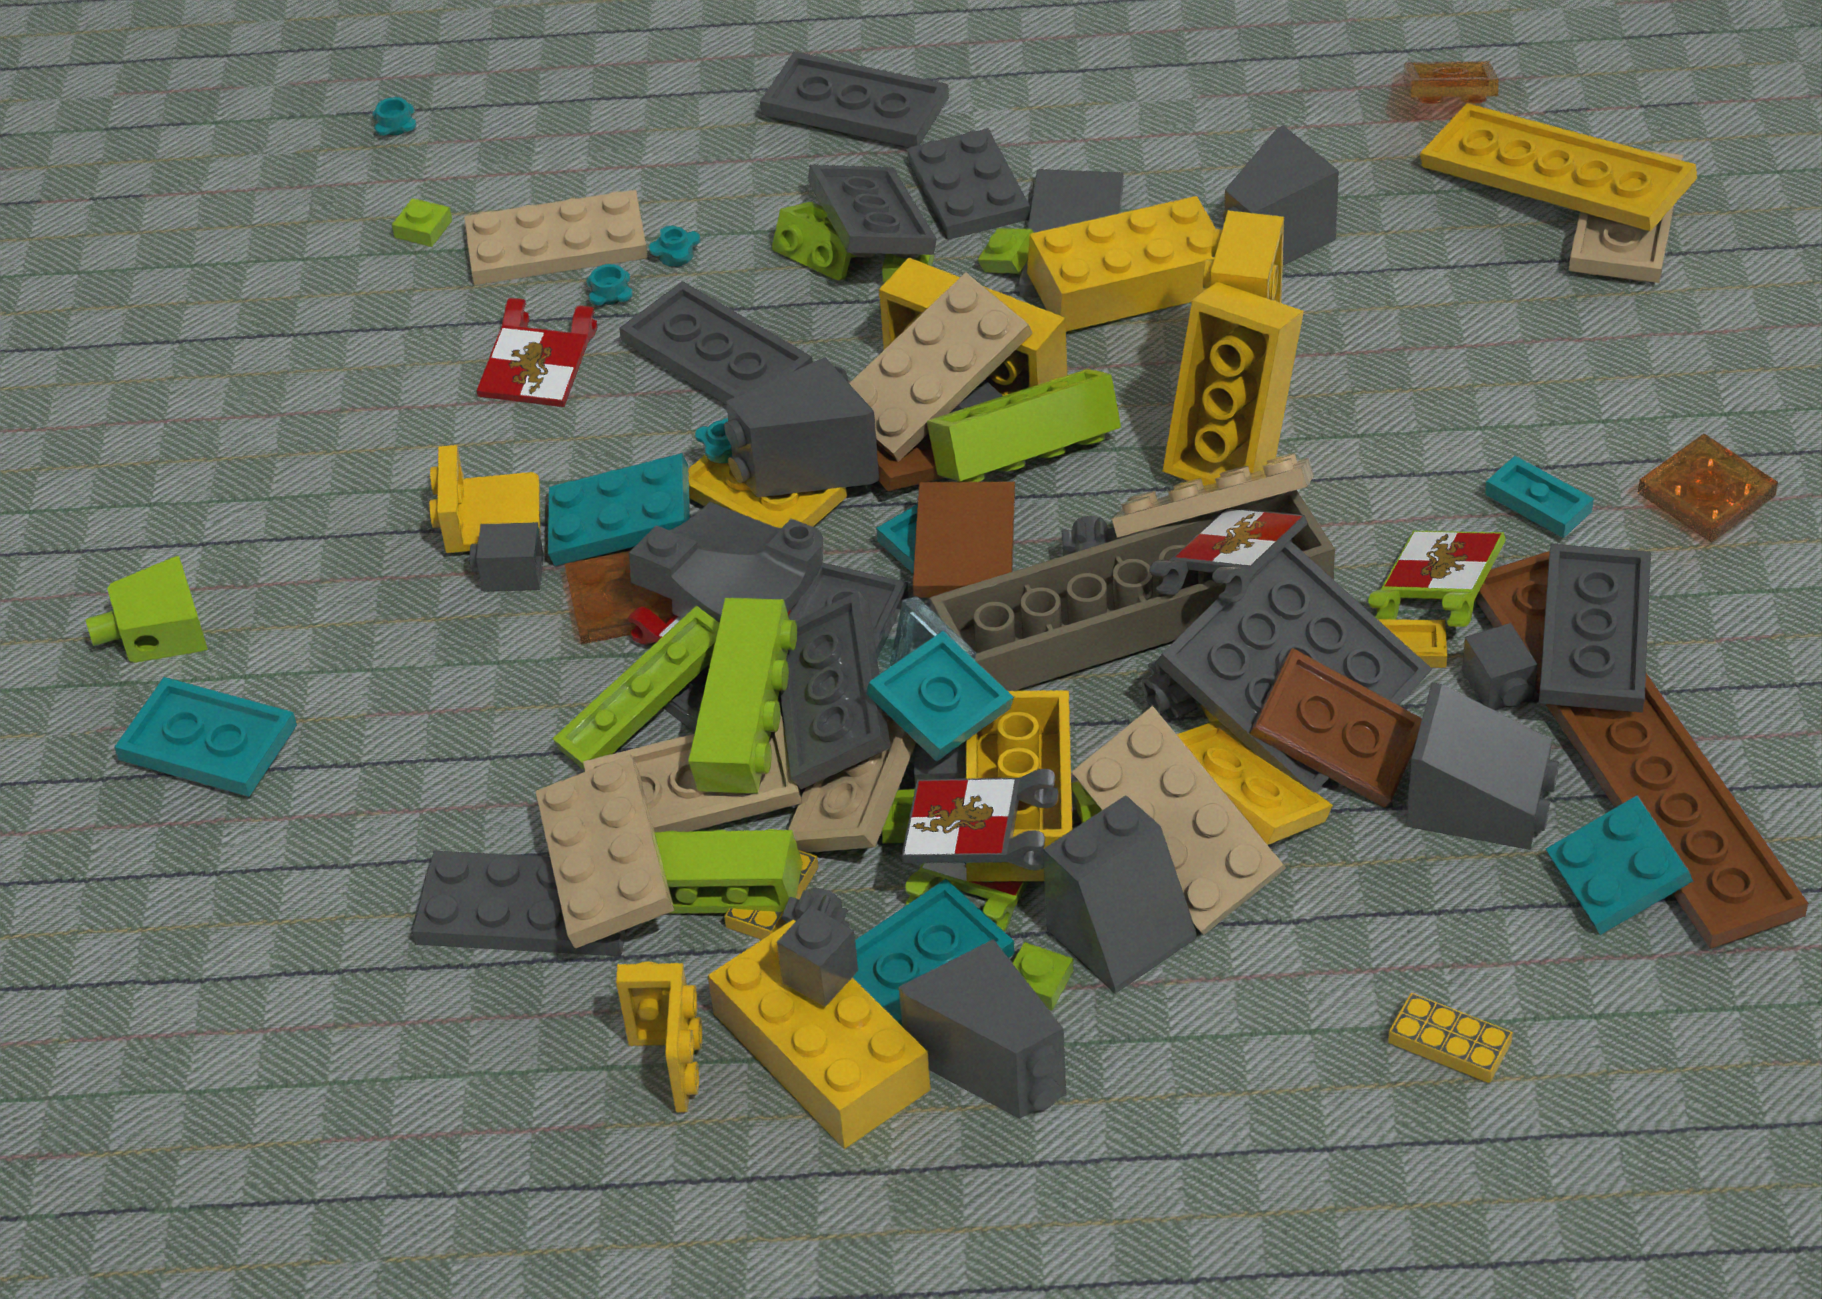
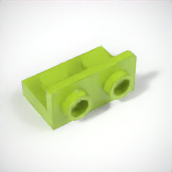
M810 201L780 209L772 243L773 251L835 280L845 279L850 258L857 256L846 251L822 206Z

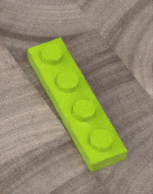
M696 605L552 738L558 749L584 771L583 761L613 754L711 663L719 622Z

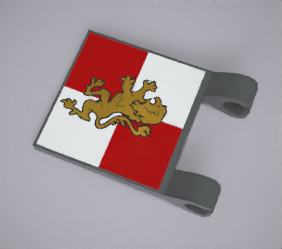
M1235 508L1225 509L1170 560H1157L1150 566L1151 575L1164 576L1162 584L1156 588L1157 593L1176 594L1181 589L1188 570L1213 572L1212 578L1215 583H1226L1224 592L1219 594L1221 601H1240L1246 593L1251 577L1308 524L1305 515Z
M1038 769L1020 778L917 779L902 852L903 863L1009 862L1029 870L1043 869L1044 834L1040 831L1031 830L1013 837L1019 800L1039 808H1051L1056 805L1059 793L1057 788H1054V772L1050 769Z

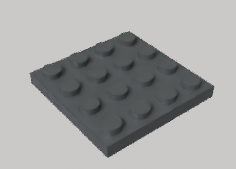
M1289 541L1251 577L1246 593L1240 601H1221L1218 598L1160 655L1155 663L1257 756L1312 792H1317L1329 777L1249 734L1290 649L1298 650L1397 705H1400L1421 683L1432 668L1295 544Z

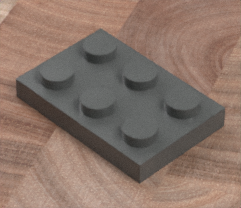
M989 128L970 131L962 135L929 141L925 144L907 148L908 162L947 240L1029 220L1030 205Z

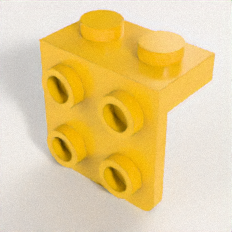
M458 446L438 447V466L430 467L433 495L438 496L437 499L430 500L429 507L432 527L441 528L446 553L470 551L471 544H478L481 524L538 522L541 537L540 481L536 473L526 472L464 478Z
M646 961L638 964H618L616 985L628 1045H666V1062L676 1113H688L689 1095H698L699 1065L698 1062H693L694 1050L702 1049L703 1040L701 1017H696V985H687L683 963H655Z

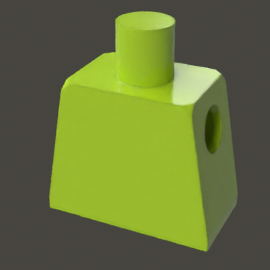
M180 556L169 558L110 583L107 590L113 611L85 619L93 646L122 638L128 660L134 663L208 650Z

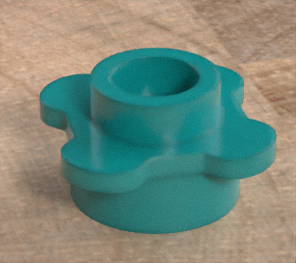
M390 97L380 101L372 113L373 118L378 122L375 125V132L382 136L388 134L400 135L415 129L417 125L416 120L411 116L414 113L413 105L400 97Z
M665 226L660 230L659 238L649 244V251L653 256H659V260L664 265L671 267L682 266L692 260L694 255L693 246L700 243V235L695 231L686 232L681 227Z
M604 264L595 268L586 280L587 286L592 289V292L589 294V301L594 305H611L631 299L633 292L627 285L630 281L629 272L615 264Z
M728 418L713 422L709 427L702 426L695 432L696 440L704 444L706 457L715 463H728L729 457L732 456L731 444L724 429V424L728 422Z

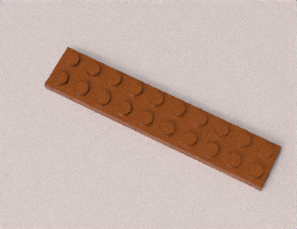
M1550 551L1491 569L1475 598L1494 628L1509 623L1513 625L1538 664L1535 690L1538 694L1540 691ZM1647 673L1643 713L1545 704L1613 806L1616 808L1637 795L1685 864L1693 882L1677 890L1673 895L1709 949L1806 916L1808 901Z

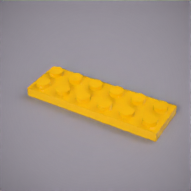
M1466 103L1420 152L1421 165L1424 168L1647 231H1652L1697 179L1696 164Z

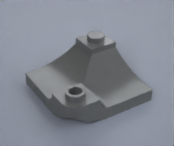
M709 502L691 519L674 529L667 530L656 525L629 552L631 583L671 598L673 614L682 618L697 605L720 623L725 598L784 599L788 613L808 590L821 568L824 555L823 536L816 528L794 519H790L782 528H778Z

